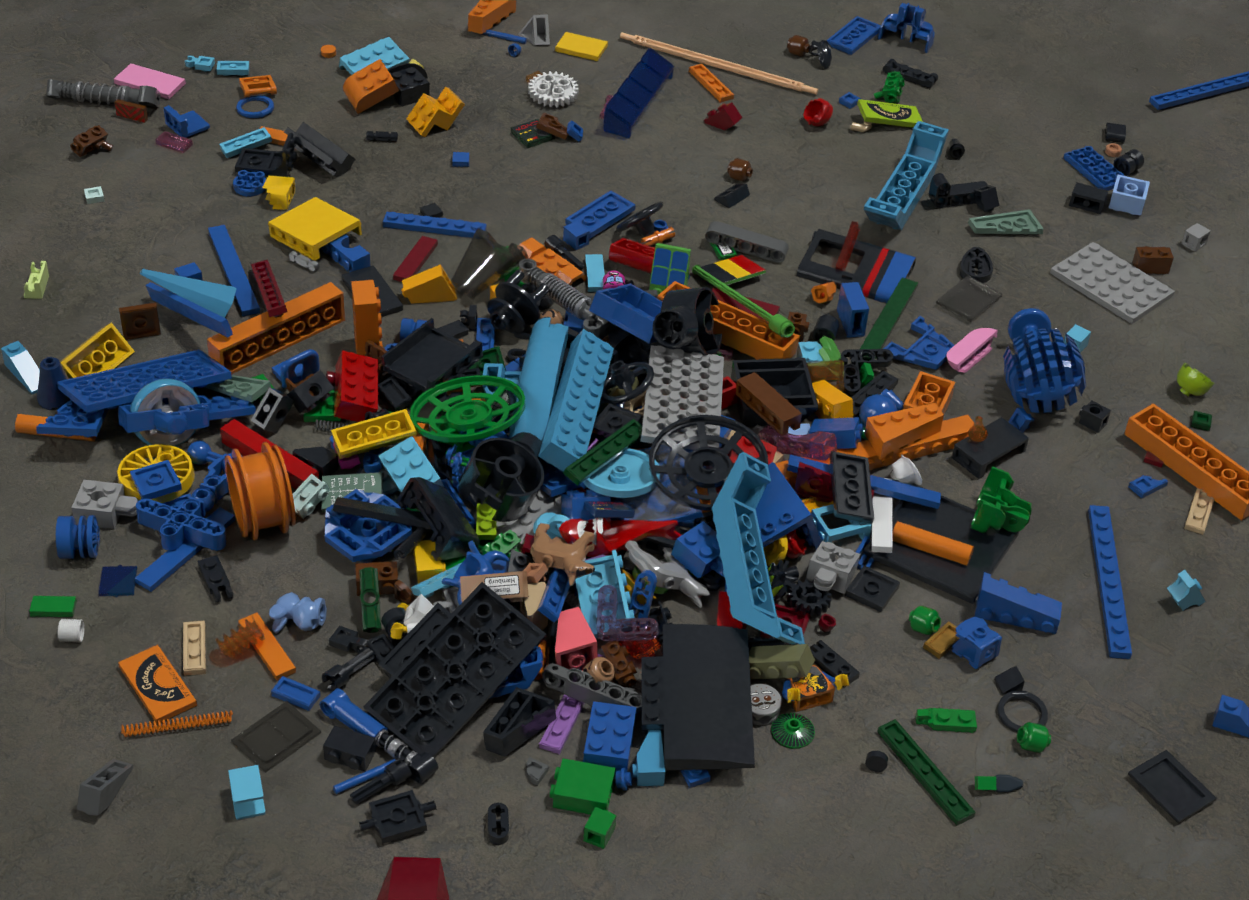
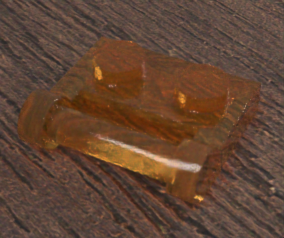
M843 360L806 362L812 383L813 381L837 380V385L833 386L844 393Z

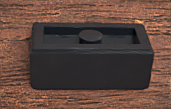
M735 184L717 195L714 200L727 208H731L748 197L750 192L747 184Z

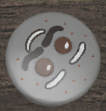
M766 684L752 685L753 724L768 725L773 723L780 715L782 699L779 692Z

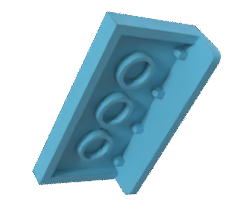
M387 37L364 48L357 49L350 54L340 57L339 68L341 70L346 69L352 75L381 59L387 70L397 65L409 63L410 58L390 37Z
M612 550V555L585 560L586 563L594 566L595 572L576 578L575 581L581 612L595 638L632 631L631 623L635 622L633 609H628L631 599L629 591L625 592L624 586H627L625 573L621 574L620 568L624 567L622 556H617L616 550Z

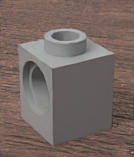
M1196 223L1185 230L1181 244L1193 251H1197L1207 244L1211 231Z

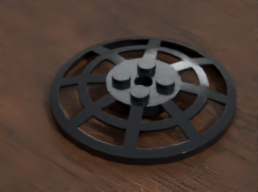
M696 415L677 420L658 434L650 449L649 470L656 486L671 500L693 509L712 511V506L718 497L716 488L724 485L735 464H732L728 454L731 450L738 456L744 452L736 445L742 436L747 438L756 448L760 456L756 459L768 464V455L760 438L745 425L723 416ZM697 425L698 436L687 438L678 444L669 437L681 429ZM705 425L722 426L736 432L728 440L720 436L706 435ZM663 442L672 449L668 456L666 467L655 465L656 453ZM699 442L700 448L690 453L683 449L690 444ZM707 442H716L725 446L720 450L708 447ZM677 454L685 459L684 467H672ZM704 466H711V467H713V468L710 469V470H707V469H705V468H703V467H704ZM656 473L668 474L670 481L679 491L673 494L666 489L657 478ZM674 475H685L690 482L683 487ZM698 486L707 488L709 495H700L691 491ZM688 495L700 500H710L711 504L694 503L684 500L682 497Z

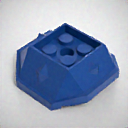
M355 489L343 497L400 508L389 497L379 493H364L363 490ZM333 505L326 509L325 542L352 562L372 563L387 552H392L394 547L412 534V526L334 512Z

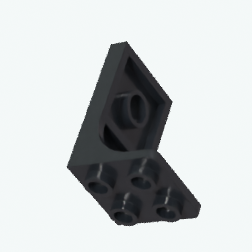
M289 132L282 151L243 148L235 165V172L238 173L241 170L248 172L261 171L265 176L288 177L290 171L292 172L293 163L297 160V152H294L296 139L293 138V133Z

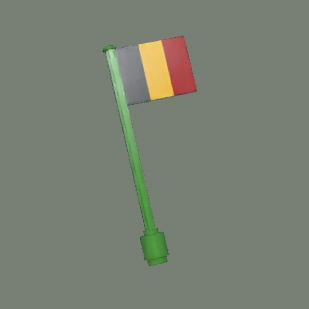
M743 255L702 267L700 265L693 266V274H697L768 321L769 328L773 332L786 338L793 335L795 327L790 320L781 314L771 315L727 286L765 274L766 270Z

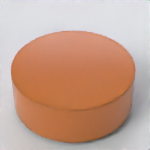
M333 45L322 46L321 55L325 58L334 57L336 55V47Z

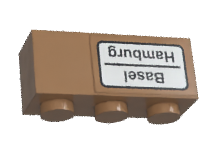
M525 571L460 577L462 602L481 582L503 599H510V603L523 602L522 597H529L527 572Z

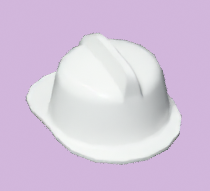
M901 455V458L892 464L891 478L908 485L913 483L922 485V478L916 466L910 459Z

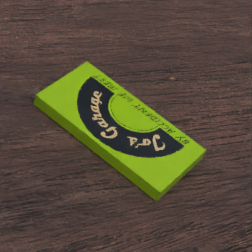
M858 99L857 102L865 122L914 128L918 121L923 122L916 106Z

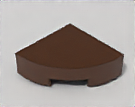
M400 580L394 583L395 599L410 605L415 600L412 591Z

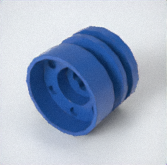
M89 515L88 520H86L85 516H80L78 525H76L74 516H58L56 523V548L59 559L75 558L77 549H79L81 558H86L87 553L90 558H96L100 545V530L96 515Z

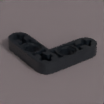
M888 349L844 350L840 358L844 393L852 397L860 391L859 368H861L864 362L871 364L872 368L889 367L893 361V353ZM869 356L871 360L865 361L862 357ZM846 357H849V358H850V360H851V363H850V364H848V359H847ZM850 370L853 371L855 375L849 376L845 372ZM850 382H853L854 389H851V387H849Z

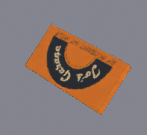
M158 645L118 662L119 668L152 718L156 721V724H158V720L162 722L163 719H170L197 706L196 699Z

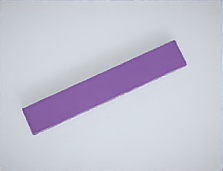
M598 654V657L606 658V656ZM564 694L556 709V719L548 725L539 743V748L560 754L585 703Z

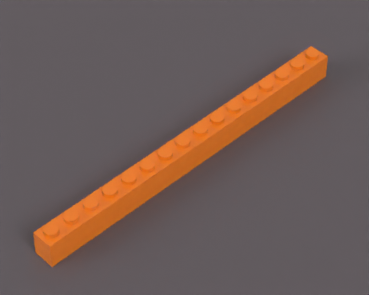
M969 415L944 420L940 432L923 440L918 439L914 441L913 445H905L898 452H890L883 459L878 457L868 440L858 442L856 448L830 449L802 456V458L830 464L829 455L831 451L867 457L869 470L893 464L901 458V455L911 460L954 449L956 443L977 432L979 428ZM788 460L775 463L791 487L795 489L797 473L787 471ZM696 486L698 494L709 495L707 488ZM699 499L700 504H711L710 500Z

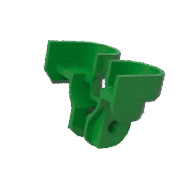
M992 466L976 503L978 508L974 515L971 529L986 533L990 527L996 530H1000L1002 527L1010 532H1019L1029 523L1032 503L1019 498L1010 491L1014 481L1008 472Z

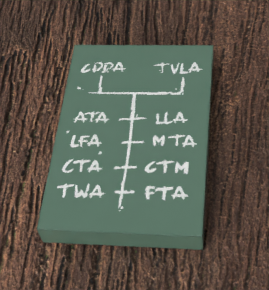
M382 473L322 476V481L327 483L330 489L328 496L322 501V513L326 512V509L335 503L337 497L343 498L355 489L363 490L364 493L382 494Z

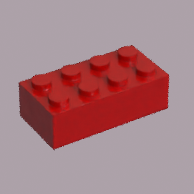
M342 350L335 366L334 417L355 422L365 421L366 412L371 411L373 413L378 410V359Z

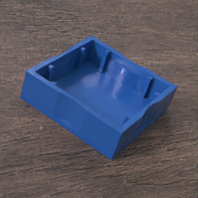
M626 284L616 288L596 291L589 311L645 342L653 343L657 341L652 330L653 321L661 312L663 301L632 284Z

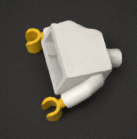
M422 594L410 605L400 603L397 607L406 610L404 623L397 622L392 625L391 637L400 639L403 632L408 634L434 606Z

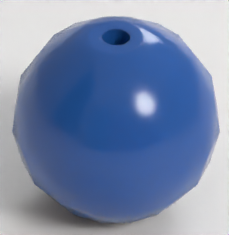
M875 394L867 397L861 404L859 417L861 423L866 427L867 417L898 410L896 404L889 397Z

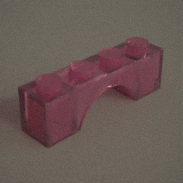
M769 424L758 432L761 440L776 446V451L783 454L826 461L831 451L837 452L836 436L834 433L818 431L808 435L788 433L781 436Z

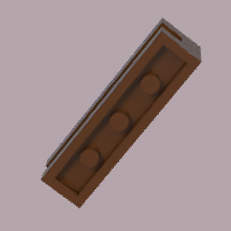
M754 372L737 380L736 395L781 436L788 434L789 427L793 430L800 428L802 413L758 374Z

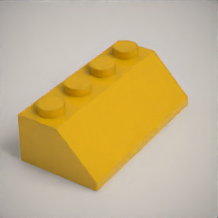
M111 322L62 359L60 363L68 378L71 379L114 369L135 351Z
M406 409L331 430L339 459L402 442L411 436L415 438L417 435V431Z

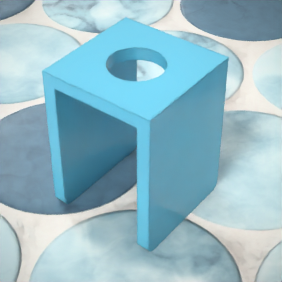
M258 765L228 770L235 818L239 820L265 815L264 796Z

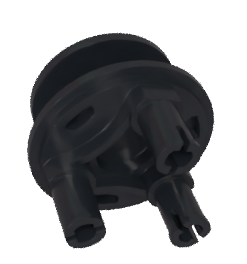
M517 269L506 282H501L496 286L495 294L497 298H492L487 303V309L490 314L489 319L493 327L513 334L514 331L520 334L524 331L525 324H535L540 319L538 306L542 303L541 300L550 292L548 286L541 283L534 293L529 294L518 286L525 275L521 270Z

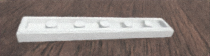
M874 493L872 500L874 510L872 552L892 553V497Z

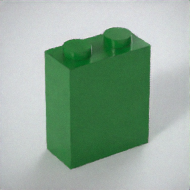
M563 758L561 766L556 767L554 780H557L556 785L552 784L550 789V798H553V808L590 815L595 807L608 810L615 781V768Z

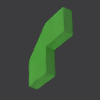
M824 336L819 339L823 346L819 350V354L825 365L836 368L840 365L841 354L833 339Z

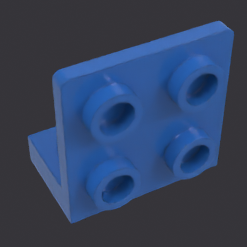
M169 105L163 107L165 124L182 139L210 128V124L195 111L180 115Z

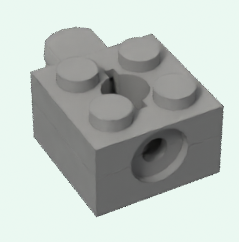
M83 480L71 508L76 525H78L80 516H85L86 520H88L89 515H96L99 528L115 529L120 515L131 517L137 515L136 503L138 500L136 497L125 496L123 484Z
M822 541L810 559L806 579L810 582L814 581V587L819 590L829 591L833 589L844 593L856 574L860 554L851 549L838 547L831 542Z

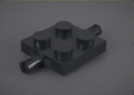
M413 790L369 802L372 819L359 822L361 832L375 828L380 835L382 843L427 831L424 813L437 810L436 803L433 800L421 804L416 799Z

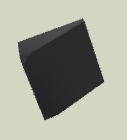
M1017 666L1004 671L994 678L1002 695L1010 691H1022L1025 683Z

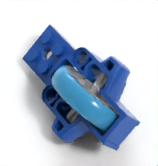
M175 379L153 381L145 385L136 394L132 404L118 406L119 425L127 433L134 432L147 445L165 444L178 446L186 442L195 433L196 429L208 427L209 420L253 415L256 412V407L249 401L233 396L227 398L216 396L209 400L205 396H197L190 386Z

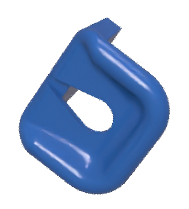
M305 350L272 367V372L282 383V389L287 388L286 378L295 384L310 374L317 373L320 370L319 355L315 350Z

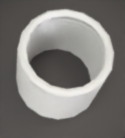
M61 619L58 625V640L60 642H82L84 637L83 620Z

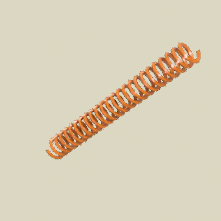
M230 710L228 714V711H225V717L222 711L220 715L217 712L216 718L214 713H212L211 717L208 713L207 719L205 714H203V719L199 714L198 720L196 715H194V722L191 715L189 716V722L187 716H185V724L183 717L180 718V723L179 719L176 718V726L173 718L171 719V725L170 720L167 719V727L164 719L162 720V726L160 720H158V727L154 720L153 728L151 721H149V726L144 722V729L140 722L139 728L138 724H135V731L131 723L130 730L129 725H126V733L124 725H122L121 733L125 737L128 735L131 737L132 733L134 736L137 733L141 735V732L145 735L146 731L148 734L150 732L154 734L155 730L157 733L159 731L163 733L164 728L166 732L169 729L172 731L173 727L174 730H177V728L181 730L182 726L184 729L186 727L190 729L191 724L193 728L196 725L199 728L200 723L202 727H204V724L208 726L209 722L210 725H213V723L217 725L218 721L220 724H222V721L226 724L227 720L231 723L233 712Z

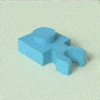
M188 56V60H185L186 67H195L196 70L211 71L215 64V58L199 56L195 58L194 56Z

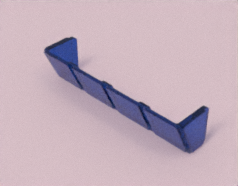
M648 48L640 62L636 64L628 78L625 79L617 93L613 95L606 105L604 111V131L630 138L633 125L665 80L673 78V64L651 48Z

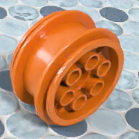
M263 442L260 453L241 457L238 449H233L232 459L229 455L225 456V471L229 494L242 536L248 537L249 532L252 540H257L258 530L279 526L282 533H287L289 526H295L296 516L291 485L278 446L273 445L271 448L267 442Z

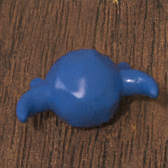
M470 541L468 546L472 553L459 566L454 578H443L442 584L459 588L457 601L460 605L462 603L460 577L495 574L491 566L495 560L510 561L504 553L494 550L482 556L475 543Z

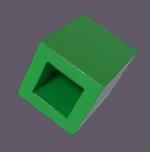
M595 807L584 827L583 841L605 849L615 830L616 815L608 810Z

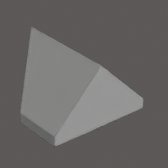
M533 15L518 35L527 38V41L534 46L550 45L548 15Z

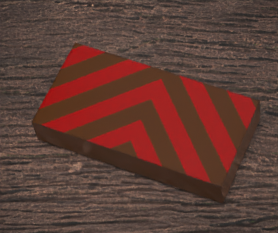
M119 99L115 101L117 116L144 123L148 120L146 106Z

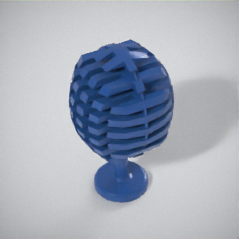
M1035 308L1019 311L1011 318L1008 324V334L1013 342L1015 355H1012L1009 345L1003 355L1005 381L1014 402L1024 409L1022 397L1026 398L1028 408L1032 413H1039L1037 400L1041 404L1043 413L1052 412L1051 401H1053L1057 411L1065 409L1064 395L1068 405H1073L1077 402L1075 387L1078 388L1080 396H1082L1086 387L1085 363L1075 340L1065 332L1066 345L1058 329H1051L1050 319L1045 312ZM1050 332H1051L1052 342L1050 341V338H1049Z

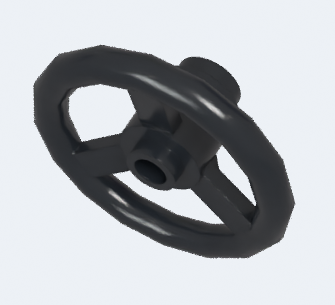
M663 202L654 203L618 224L616 230L621 232L635 226L643 237L651 235L655 232V225L650 217L663 208Z
M623 361L615 362L610 367L611 374L605 380L601 399L608 404H620L638 397L651 385L654 378L653 367L644 362L626 364ZM646 371L647 376L643 383L633 390L632 386L635 382V377ZM618 386L619 389H624L625 395L609 396L607 390Z

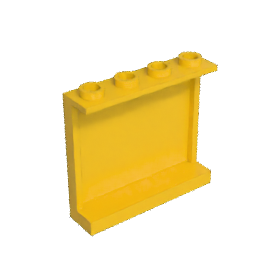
M317 197L268 222L270 237L314 261L320 258L319 248L350 231L362 235L361 222L358 218Z

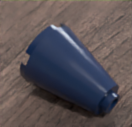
M54 357L43 359L39 370L37 400L38 404L47 410H52V408L56 407L59 409L70 400L58 389L57 382L69 378L60 361Z

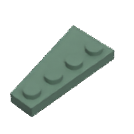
M1030 209L969 218L968 222L974 233L1043 234L1044 230Z
M231 375L232 379H227L223 383L207 384L204 388L253 402L271 387V384L268 380Z

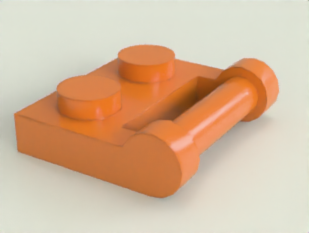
M271 75L239 78V84L245 98L250 97V95L277 94L276 85Z

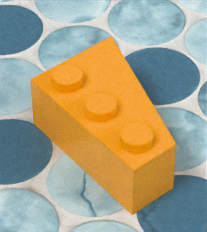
M825 380L812 383L818 404V410L815 414L819 419L853 418L852 398Z

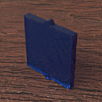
M118 565L102 567L99 596L118 597L134 595L137 566Z

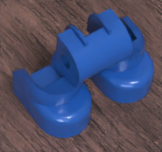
M902 3L899 6L898 14L886 16L880 26L878 39L880 40L887 30L897 32L899 29L902 31L901 39L903 40L906 35L907 25L912 26L910 42L914 38L926 40L925 53H927L933 45L935 32L933 26L924 21L926 9L910 5V3Z

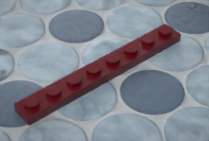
M268 259L251 264L269 317L284 315L287 312V308Z

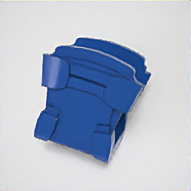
M972 617L956 627V636L960 639L953 644L952 652L960 658H966L974 669H978L981 665L999 655L1002 637L997 632L991 630L983 618Z

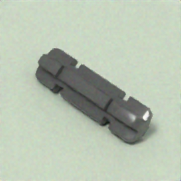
M296 251L289 253L290 261L307 269L309 268L313 272L319 270L318 262L302 254L299 255Z

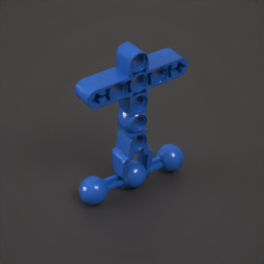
M195 441L189 445L187 450L192 463L203 465L211 462L208 466V474L203 480L204 483L200 484V488L194 490L191 496L178 508L147 498L141 499L136 503L138 523L160 531L162 548L168 551L177 549L184 541L215 551L226 547L224 525L203 517L206 515L205 512L210 511L214 504L229 491L225 471V456L229 455L232 459V452L220 455L212 452L209 444L206 442ZM222 470H223V472H224L225 474H223L222 476H219V474H220V473L222 472Z

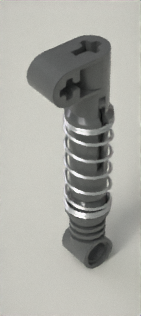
M47 80L46 96L50 98H72L78 102H84L85 98L90 103L99 101V104L107 102L108 105L115 103L119 99L143 106L159 107L160 92L151 86H140V89H131L129 86L123 85L120 87L115 85L109 87L107 84L100 86L98 83L91 85L89 82L84 85L82 81L64 83L60 80Z

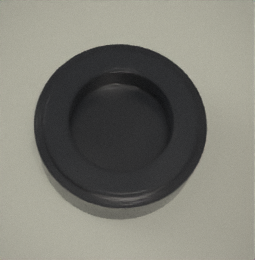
M881 751L869 752L866 756V767L874 772L884 771L888 765L887 755Z

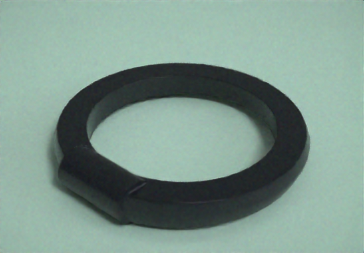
M1010 691L1000 699L997 713L1001 722L1010 730L1018 732V729L1021 727L1010 721L1004 711L1006 703L1014 699H1024L1036 705L1041 713V719L1037 724L1046 725L1048 711L1043 701L1036 695L1027 691Z

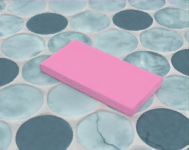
M135 64L128 65L114 78V84L129 86L131 89H140V86L155 87L160 92V97L170 99L186 84L184 78Z

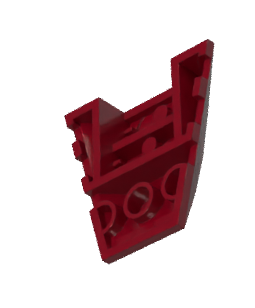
M394 857L377 900H450L441 858Z

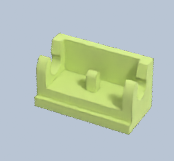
M41 261V269L35 268L34 262L31 263L30 277L24 285V298H43L49 278L46 261Z

